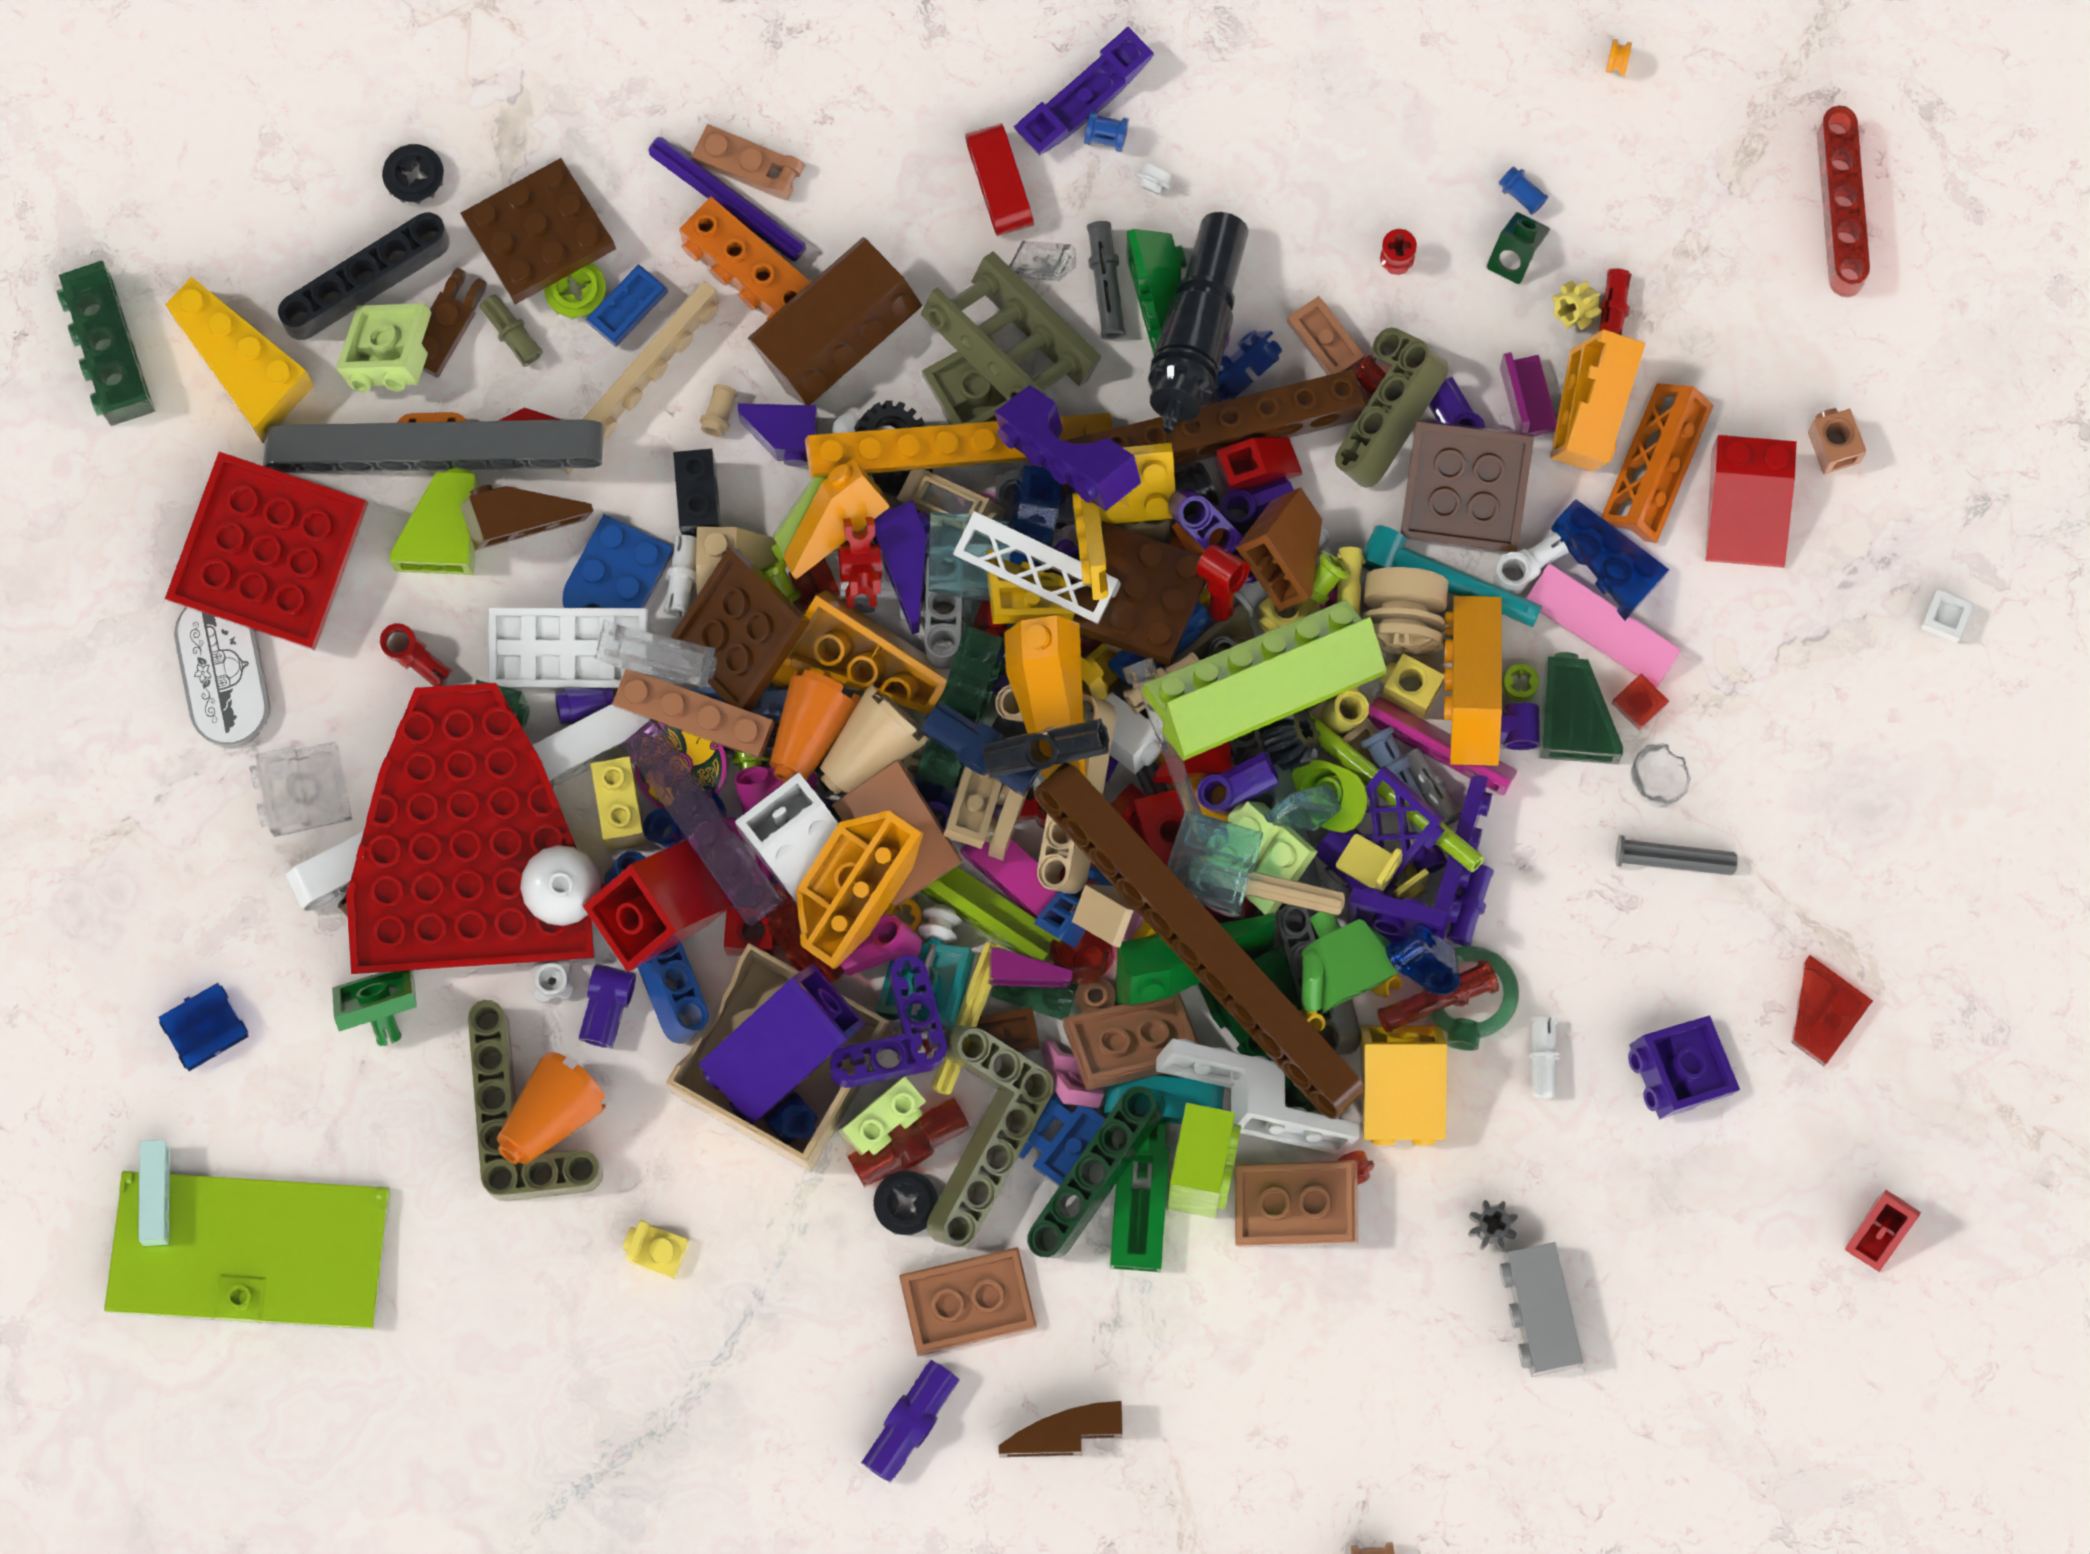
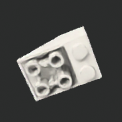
M797 773L735 821L739 834L797 905V887L839 824L801 774Z

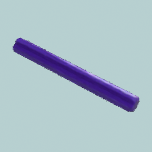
M657 137L651 143L648 151L653 159L709 199L711 196L748 229L791 261H797L806 250L804 241L666 139Z

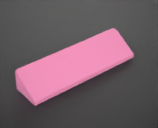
M1551 564L1546 566L1526 597L1527 600L1542 606L1540 613L1654 688L1658 687L1681 652L1677 646Z

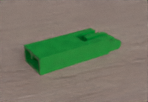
M1160 1120L1156 1127L1157 1136L1149 1135L1116 1183L1110 1269L1161 1273L1170 1148L1165 1147L1167 1120ZM1126 1131L1124 1144H1119V1150L1122 1149L1127 1143ZM1134 1162H1138L1137 1179H1147L1148 1163H1152L1150 1190H1143V1188L1132 1189Z

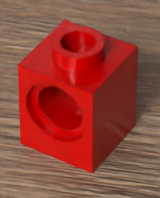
M738 908L726 910L724 950L727 956H741L748 943L775 957V946L782 947L784 923L777 922L775 910ZM760 925L765 928V934L760 940L751 942L744 938V933L748 927Z

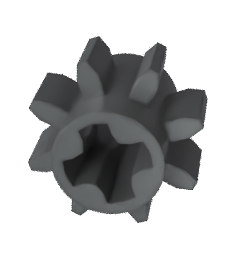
M1484 1200L1482 1203L1483 1213L1480 1215L1476 1212H1471L1469 1215L1471 1221L1477 1224L1475 1228L1469 1231L1468 1236L1474 1237L1478 1235L1482 1240L1481 1250H1484L1488 1243H1495L1497 1249L1502 1251L1504 1248V1236L1510 1239H1515L1517 1233L1509 1227L1511 1223L1517 1220L1518 1215L1512 1214L1508 1216L1504 1211L1505 1201H1502L1498 1208H1491L1489 1202ZM1492 1217L1498 1218V1227L1503 1229V1231L1497 1229L1494 1234H1489L1486 1231L1488 1225L1483 1220L1489 1222Z

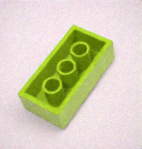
M1186 1103L1170 1181L1169 1210L1215 1219L1217 1208L1226 1209L1242 1126L1234 1124L1235 1112Z

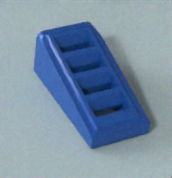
M1090 864L1087 882L1092 878L1098 882L1097 885L1113 886L1098 868ZM1083 889L1075 894L1058 892L1034 922L1036 926L1074 949L1086 930L1072 922L1076 909L1072 913L1070 910L1073 905L1078 906L1080 900L1078 897L1083 892Z

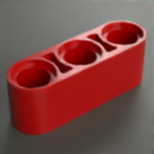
M1000 123L966 133L965 139L996 236L1034 226L1029 201L1003 124Z

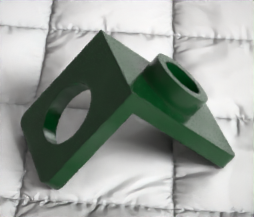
M1516 212L1501 231L1487 263V269L1516 284H1520L1535 251L1548 235L1550 228ZM1507 250L1515 252L1520 258V267L1517 269L1504 267L1500 261V254Z

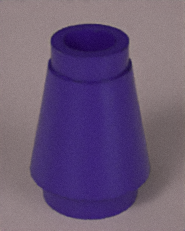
M564 687V692L555 693V703L560 724L570 723L572 725L611 705L614 700L611 688Z

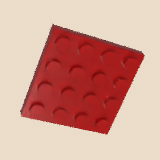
M219 451L165 599L183 607L315 651L368 502L364 499Z

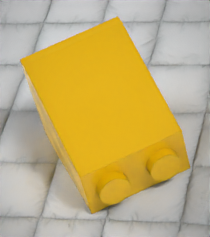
M1360 1025L1361 1081L1364 1085V1091L1361 1094V1111L1364 1140H1371L1372 1144L1382 1146L1393 1145L1395 1140H1412V1143L1416 1145L1436 1144V1140H1446L1447 1043L1441 1025Z

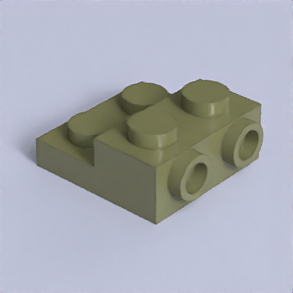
M958 351L922 370V376L940 404L942 414L949 425L997 421L995 411L1008 402Z

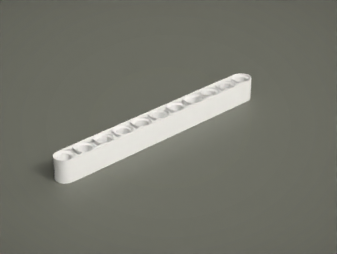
M672 677L661 679L668 683L677 685L674 678ZM611 704L532 746L540 757L551 786L554 788L590 770V763L609 760L640 744L644 736L660 723L615 708ZM363 831L287 871L285 877L302 911L315 910L346 894Z

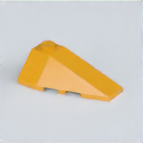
M1054 615L1021 620L1004 632L1006 674L1027 733L1038 732L1047 727L1057 728L1084 722L1079 623ZM1041 739L1039 743L1041 752L1047 757H1052L1053 749L1051 744ZM1085 759L1066 762L1075 766L1086 777ZM1061 764L1041 769L1044 780Z

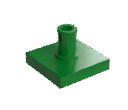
M412 970L380 972L332 988L333 1014L338 1031L340 1032L370 1022L378 1046L388 1045L385 1029L389 1034L392 1044L399 1041L402 1037L393 1014L417 1007L415 980Z

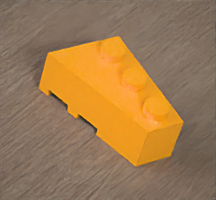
M1602 330L1570 349L1550 459L1591 472L1611 461L1616 450V438L1646 343Z

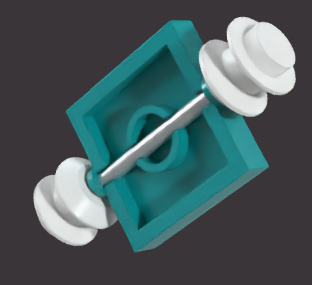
M935 904L933 907L923 910V917L928 920V924L920 925L918 932L927 940V943L922 942L921 950L917 957L924 962L927 968L942 1026L952 1027L956 1024L975 954L970 947L947 945L956 942L957 935L951 929L952 927L960 926L962 920L956 915V911L952 907ZM891 960L876 1013L884 1019L895 1020L891 1023V1028L897 1033L896 1036L903 1035L890 985V971L894 962ZM903 968L902 975L899 978L905 977L907 979L909 995L915 992L913 984L915 975L918 973L912 974L909 968ZM922 1004L910 1005L906 1010L908 1017L915 1022H923L930 1016L928 1009ZM928 1031L921 1033L922 1039H927ZM923 1045L918 1053H925L926 1049ZM892 1051L895 1056L899 1057L895 1051Z

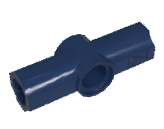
M941 701L933 708L921 729L923 734L955 753L956 758L963 765L983 776L986 774L990 776V773L985 769L982 757L984 751L983 744L1005 738L995 729L984 723L978 722L975 724ZM1032 769L993 778L1015 793L1024 796L1036 780L1041 769Z

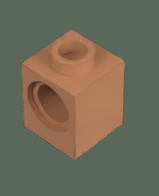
M1831 408L1815 416L1808 430V435L1823 475L1861 463L1867 450L1851 409L1838 412L1837 408ZM1826 433H1839L1844 438L1845 443H1832L1827 438Z

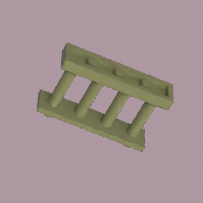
M994 251L983 257L971 281L973 283L972 286L952 299H949L938 287L932 290L920 314L928 321L931 327L936 329L1008 401L1028 385L1033 386L1046 395L1043 390L1065 375H1068L1080 386L1090 379L1102 357ZM986 296L1001 311L977 326L962 310ZM1013 322L1028 337L1004 353L989 337ZM1040 348L1055 364L1031 379L1017 363Z

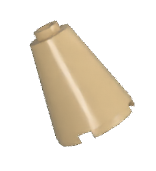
M871 684L864 692L820 766V769L825 773L820 778L821 781L836 795L841 791H844L846 794L850 793L896 760H903L930 740L925 734H922L920 737L917 736L915 733L917 729L915 727L918 724L888 695L884 694L880 699L874 694L877 692L878 687L874 684Z

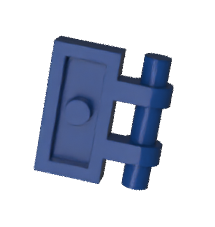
M1055 1092L1045 1106L1019 1158L1023 1160L1032 1148L1039 1151L1041 1155L1033 1164V1168L1059 1187L1106 1119L1091 1107L1078 1106L1072 1114L1064 1108L1066 1104H1063ZM1055 1119L1062 1123L1063 1127L1053 1140L1049 1142L1042 1135Z

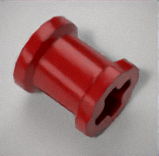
M1405 229L1391 230L1384 237L1380 262L1381 266L1390 274H1405L1413 266L1417 242L1412 233ZM1394 248H1400L1403 256H1396Z

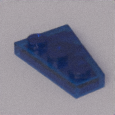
M1577 499L1564 510L1551 527L1553 533L1556 532L1561 537L1560 541H1564L1569 553L1578 564L1587 565L1597 578L1595 585L1602 594L1609 593L1619 605L1617 612L1624 621L1631 616L1660 584L1670 570Z

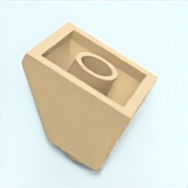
M697 527V596L728 548L739 549L759 570L777 562L778 559L771 548L777 544L774 538L737 527Z

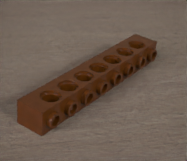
M1354 369L1202 406L1200 413L1195 419L1178 422L1174 432L1170 434L1163 432V417H1158L1065 440V442L1088 444L1108 437L1122 448L1171 443L1175 467L1215 457L1217 450L1251 438H1291L1355 422L1362 413L1365 402ZM1057 482L1060 495L1068 494L1071 491L1076 492L1068 484L1062 485Z

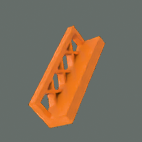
M1656 384L1600 518V521L1605 526L1628 528L1645 542H1658L1714 406L1694 386ZM1666 396L1676 397L1673 406L1661 414L1660 410ZM1660 429L1662 433L1659 440L1647 448L1646 443L1649 436ZM1646 463L1647 469L1644 476L1633 483L1632 477L1635 470ZM1632 498L1633 502L1627 516L1617 515L1620 506Z

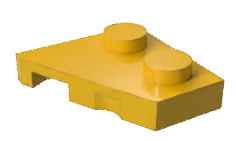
M987 549L986 555L995 552L994 549ZM997 558L987 561L1000 568ZM1003 559L1006 571L1014 575L1031 569L1029 563L1022 561L1020 566ZM1043 571L1038 573L1042 588L1047 591L1053 592L1067 587L1065 579L1061 575ZM987 572L993 624L1018 623L1021 620L1054 615L1073 621V612ZM1033 575L1022 578L1036 585ZM1069 592L1059 595L1060 597L1072 602Z

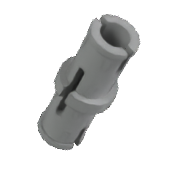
M1416 748L1405 754L1404 756H1408L1411 760L1409 762L1411 766L1408 769L1421 794L1424 796L1426 803L1444 818L1443 823L1446 826L1456 822L1460 818L1461 810L1458 809L1445 789L1446 781L1441 775H1436L1421 748Z

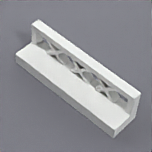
M973 511L953 553L954 556L1096 624H1099L1111 597L1115 598L1121 586L1118 579L1106 574L1108 597L1099 600L1094 612L1079 606L1074 590L1084 586L1091 587V584L1083 585L1080 561ZM974 532L991 540L995 552L978 558L965 550ZM997 543L1007 548L999 550ZM1016 551L1027 557L1031 569L1014 575L1006 571L1002 556ZM997 558L1000 568L987 561ZM1033 560L1043 565L1035 568ZM1054 569L1063 574L1067 587L1053 592L1047 591L1042 588L1038 573ZM1033 575L1036 585L1022 578ZM1069 577L1079 582L1071 585ZM1069 592L1072 602L1060 597L1059 595Z

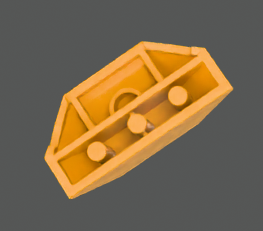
M891 810L839 822L796 889L801 946L831 968L836 969L870 936L912 871L923 832Z

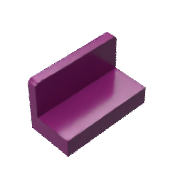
M1512 352L1503 353L1500 371L1516 432L1534 434V437L1555 432L1557 422L1539 355L1514 360Z

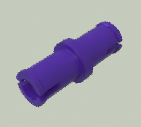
M1481 864L1477 870L1471 872L1467 888L1463 887L1461 895L1456 897V899L1462 900V905L1457 923H1451L1449 933L1446 936V939L1451 943L1465 947L1467 945L1471 946L1479 915L1484 914L1486 909L1484 899L1491 877L1494 874V870L1486 865Z

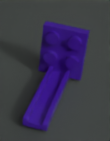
M1476 775L1470 780L1455 832L1476 851L1478 850L1483 829L1477 828L1480 815L1487 817L1493 796L1492 793L1486 792L1488 777ZM1449 854L1434 908L1427 907L1423 902L1414 898H1403L1400 900L1386 896L1384 892L1375 888H1364L1362 890L1353 887L1349 900L1348 924L1358 919L1364 920L1369 927L1388 938L1392 945L1441 957L1449 922L1457 923L1461 910L1462 900L1456 899L1459 886L1467 888L1471 872Z

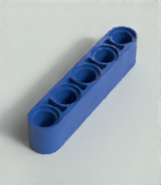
M636 851L622 853L605 873V886L621 873V869L625 870L629 865L646 857ZM680 942L637 968L665 1036L674 1043L684 1044L691 1041L704 1028L709 1019V1012L683 945ZM665 978L672 980L677 989L669 987L665 982ZM679 1014L686 1016L690 1020L691 1026L684 1024Z

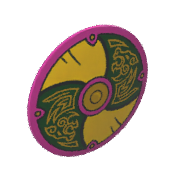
M658 724L644 736L638 747L635 757V774L640 789L651 803L670 813L687 814L705 808L718 796L726 780L727 758L721 745L666 725Z

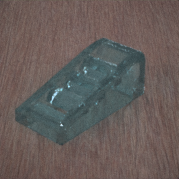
M1321 785L1288 795L1269 810L1264 817L1268 823L1315 831L1336 815L1342 807L1331 786Z

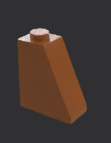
M1301 487L1270 501L1236 547L1244 561L1250 565V570L1279 612L1309 599L1313 594L1322 518Z

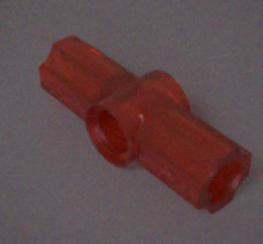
M953 1097L924 1113L906 1129L901 1124L896 1126L888 1133L892 1141L874 1156L868 1150L863 1155L856 1151L847 1157L863 1187L866 1188L900 1168L908 1169L921 1163L934 1154V1149L967 1132L971 1127L959 1104Z

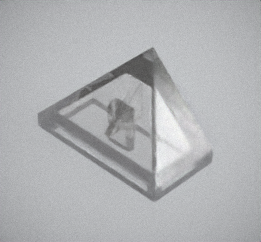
M1022 240L1009 267L1019 277L1024 279L1060 281L1076 268V248L1071 244Z

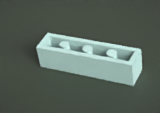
M166 1140L140 1141L138 1241L143 1246L169 1245L170 1145Z

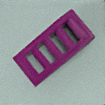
M991 947L989 984L992 986L1066 988L1070 986L1072 970L998 947Z

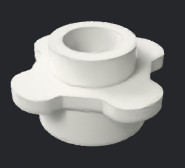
M559 960L556 964L547 963L544 965L539 963L532 968L531 975L535 979L537 988L534 991V997L538 1002L546 1003L550 998L557 997L566 1000L573 995L574 989L569 984L568 977L571 967L566 961ZM551 978L556 979V983L554 985L549 984V980Z

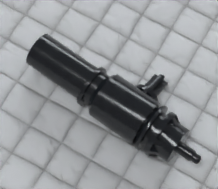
M1212 212L1201 220L1186 276L1178 284L1176 295L1169 302L1155 354L1151 360L1148 377L1149 387L1152 390L1150 405L1158 415L1163 417L1162 430L1167 434L1174 432L1178 422L1195 419L1200 413L1201 406L1212 399L1213 389L1217 384L1218 373L1233 322L1232 310L1235 302L1233 288L1249 232L1246 223L1231 213Z

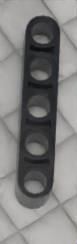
M431 212L421 213L285 297L278 307V316L287 334L296 340L311 338L356 310L357 306L364 305L441 257L450 245V239L442 219L437 214ZM435 230L439 232L430 241L421 239L422 235L427 231ZM395 251L406 252L401 260H388L389 256ZM363 271L373 272L372 277L367 281L359 282L355 280L357 275ZM332 291L340 292L339 297L335 301H323L327 293ZM295 313H307L303 321L298 323L290 322L291 317Z

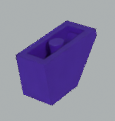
M738 403L740 423L777 461H784L785 465L792 467L807 465L805 439L808 435H818L819 417L816 405Z

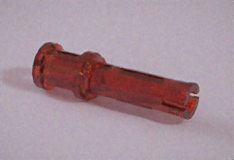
M1481 959L1477 961L1475 967L1459 974L1456 972L1448 973L1444 977L1443 983L1413 994L1387 1007L1379 1008L1377 1010L1379 1022L1384 1031L1390 1033L1399 1027L1424 1018L1448 1006L1464 1007L1474 997L1486 992L1490 994L1498 992V979L1491 964L1486 959Z

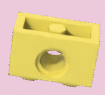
M630 756L590 763L602 837L607 850L647 844L635 768Z

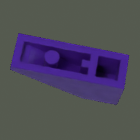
M912 500L888 509L874 519L875 536L873 540L875 544L879 543L881 560L911 634L914 635L920 632L928 550L927 534L932 533L926 513L924 510L917 512Z

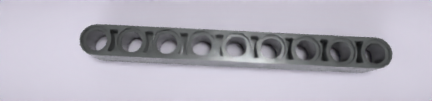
M584 419L268 426L265 432L263 466L283 473L444 471L455 467L465 470L595 468L602 465L604 425L597 421Z

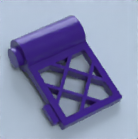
M1383 766L1365 787L1368 797L1367 801H1370V806H1367L1365 813H1371L1374 834H1362L1356 827L1345 833L1330 831L1315 848L1318 851L1315 856L1349 887L1363 890L1369 887L1336 868L1338 859L1355 834H1359L1369 841H1375V844L1385 849L1384 840L1401 839L1402 862L1383 891L1386 896L1393 897V892L1398 888L1396 884L1403 871L1423 846L1428 850L1431 849L1445 830L1440 826L1444 818L1391 770ZM1383 781L1395 791L1396 805L1379 806L1377 788ZM1406 811H1418L1429 821V824L1422 832H1409ZM1380 812H1397L1400 833L1382 832ZM1410 839H1416L1414 843L1410 845Z

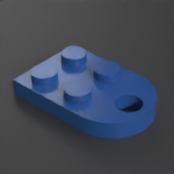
M603 514L565 584L562 598L563 607L644 608L674 553V548Z

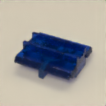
M219 983L212 985L192 998L186 997L184 999L185 1002L158 1017L160 1026L180 1055L178 1057L182 1065L189 1072L249 1037V1031L243 1021L239 1019L231 1002L228 1000L229 996Z

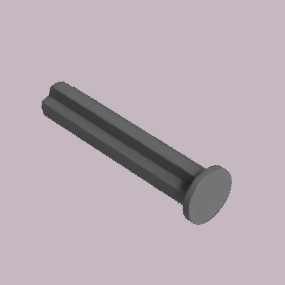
M1619 835L1615 857L1616 867H1621L1622 863L1726 875H1732L1736 872L1738 862L1735 852L1625 840L1624 835Z

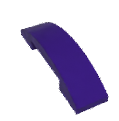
M1129 26L1126 27L1100 50V57L1047 104L1043 102L1038 104L1013 126L1014 129L1039 156L1085 125L1088 122L1091 110L1099 113L1140 73L1152 59L1154 52Z

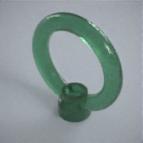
M1462 946L1445 952L1432 963L1424 978L1422 996L1425 1009L1430 1018L1438 1027L1448 1033L1447 1045L1458 1050L1475 1051L1479 1049L1480 1038L1496 1033L1513 1017L1519 1001V985L1513 969L1500 955L1479 946ZM1477 962L1484 964L1498 975L1502 983L1503 998L1501 1005L1494 1015L1484 1021L1476 1022L1466 1018L1454 1019L1443 1009L1438 994L1440 981L1451 967L1459 963Z

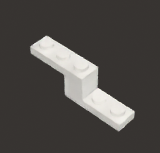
M1111 693L1105 699V701L1110 702L1114 706L1116 712L1110 755L1136 774L1144 765L1149 766L1158 758L1161 747L1168 741L1162 733L1163 721L1156 712L1148 719L1140 713L1135 714L1126 702L1114 693ZM1094 711L1088 716V721H1091ZM1041 771L1033 783L1034 790L1044 781Z
M1173 1038L1156 1057L1157 1072L1231 1088V1112H1235L1234 1124L1242 1125L1240 1131L1242 1134L1341 1156L1360 1138L1359 1123L1344 1120L1340 1116L1337 1119H1330L1324 1115L1307 1112L1301 1107H1285V1074L1273 1061L1266 1057H1252L1234 1053L1228 1048H1212L1195 1044L1188 1039L1177 1040Z

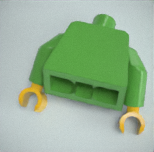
M1318 912L1309 918L1319 939L1302 950L1301 1007L1303 1009L1299 1012L1318 1032L1323 1030L1326 1024L1324 1017L1317 1013L1321 1008L1323 1012H1326L1369 990L1376 996L1389 998V989L1398 991L1402 987L1403 981L1401 977L1396 975L1401 970L1394 961L1391 941L1369 927L1364 920L1358 919L1341 927L1335 915Z

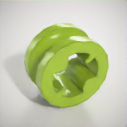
M1520 663L1511 666L1503 678V693L1513 702L1529 701L1534 697L1538 689V673L1527 664ZM1514 675H1518V679L1521 678V675L1528 677L1527 687L1529 690L1524 692L1522 687L1520 691L1514 690L1512 688L1514 683L1512 677Z

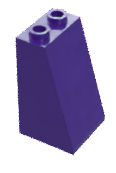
M811 964L788 980L710 1052L699 1065L704 1070L703 1076L714 1089H721L728 1097L732 1111L740 1119L748 1120L753 1125L867 1024L814 964Z

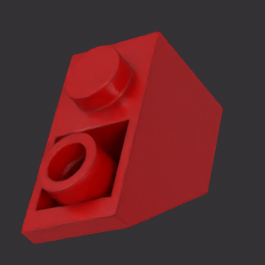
M1289 437L1251 438L1216 451L1215 465L1226 493L1236 489L1246 491L1283 477L1289 480L1301 476L1303 473Z

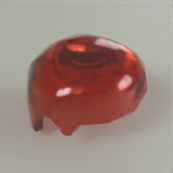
M1087 930L1075 949L1062 941L1058 942L1054 939L1050 943L1049 957L1052 963L1072 970L1071 983L1075 985H1088L1100 979L1111 968L1115 957L1113 945Z

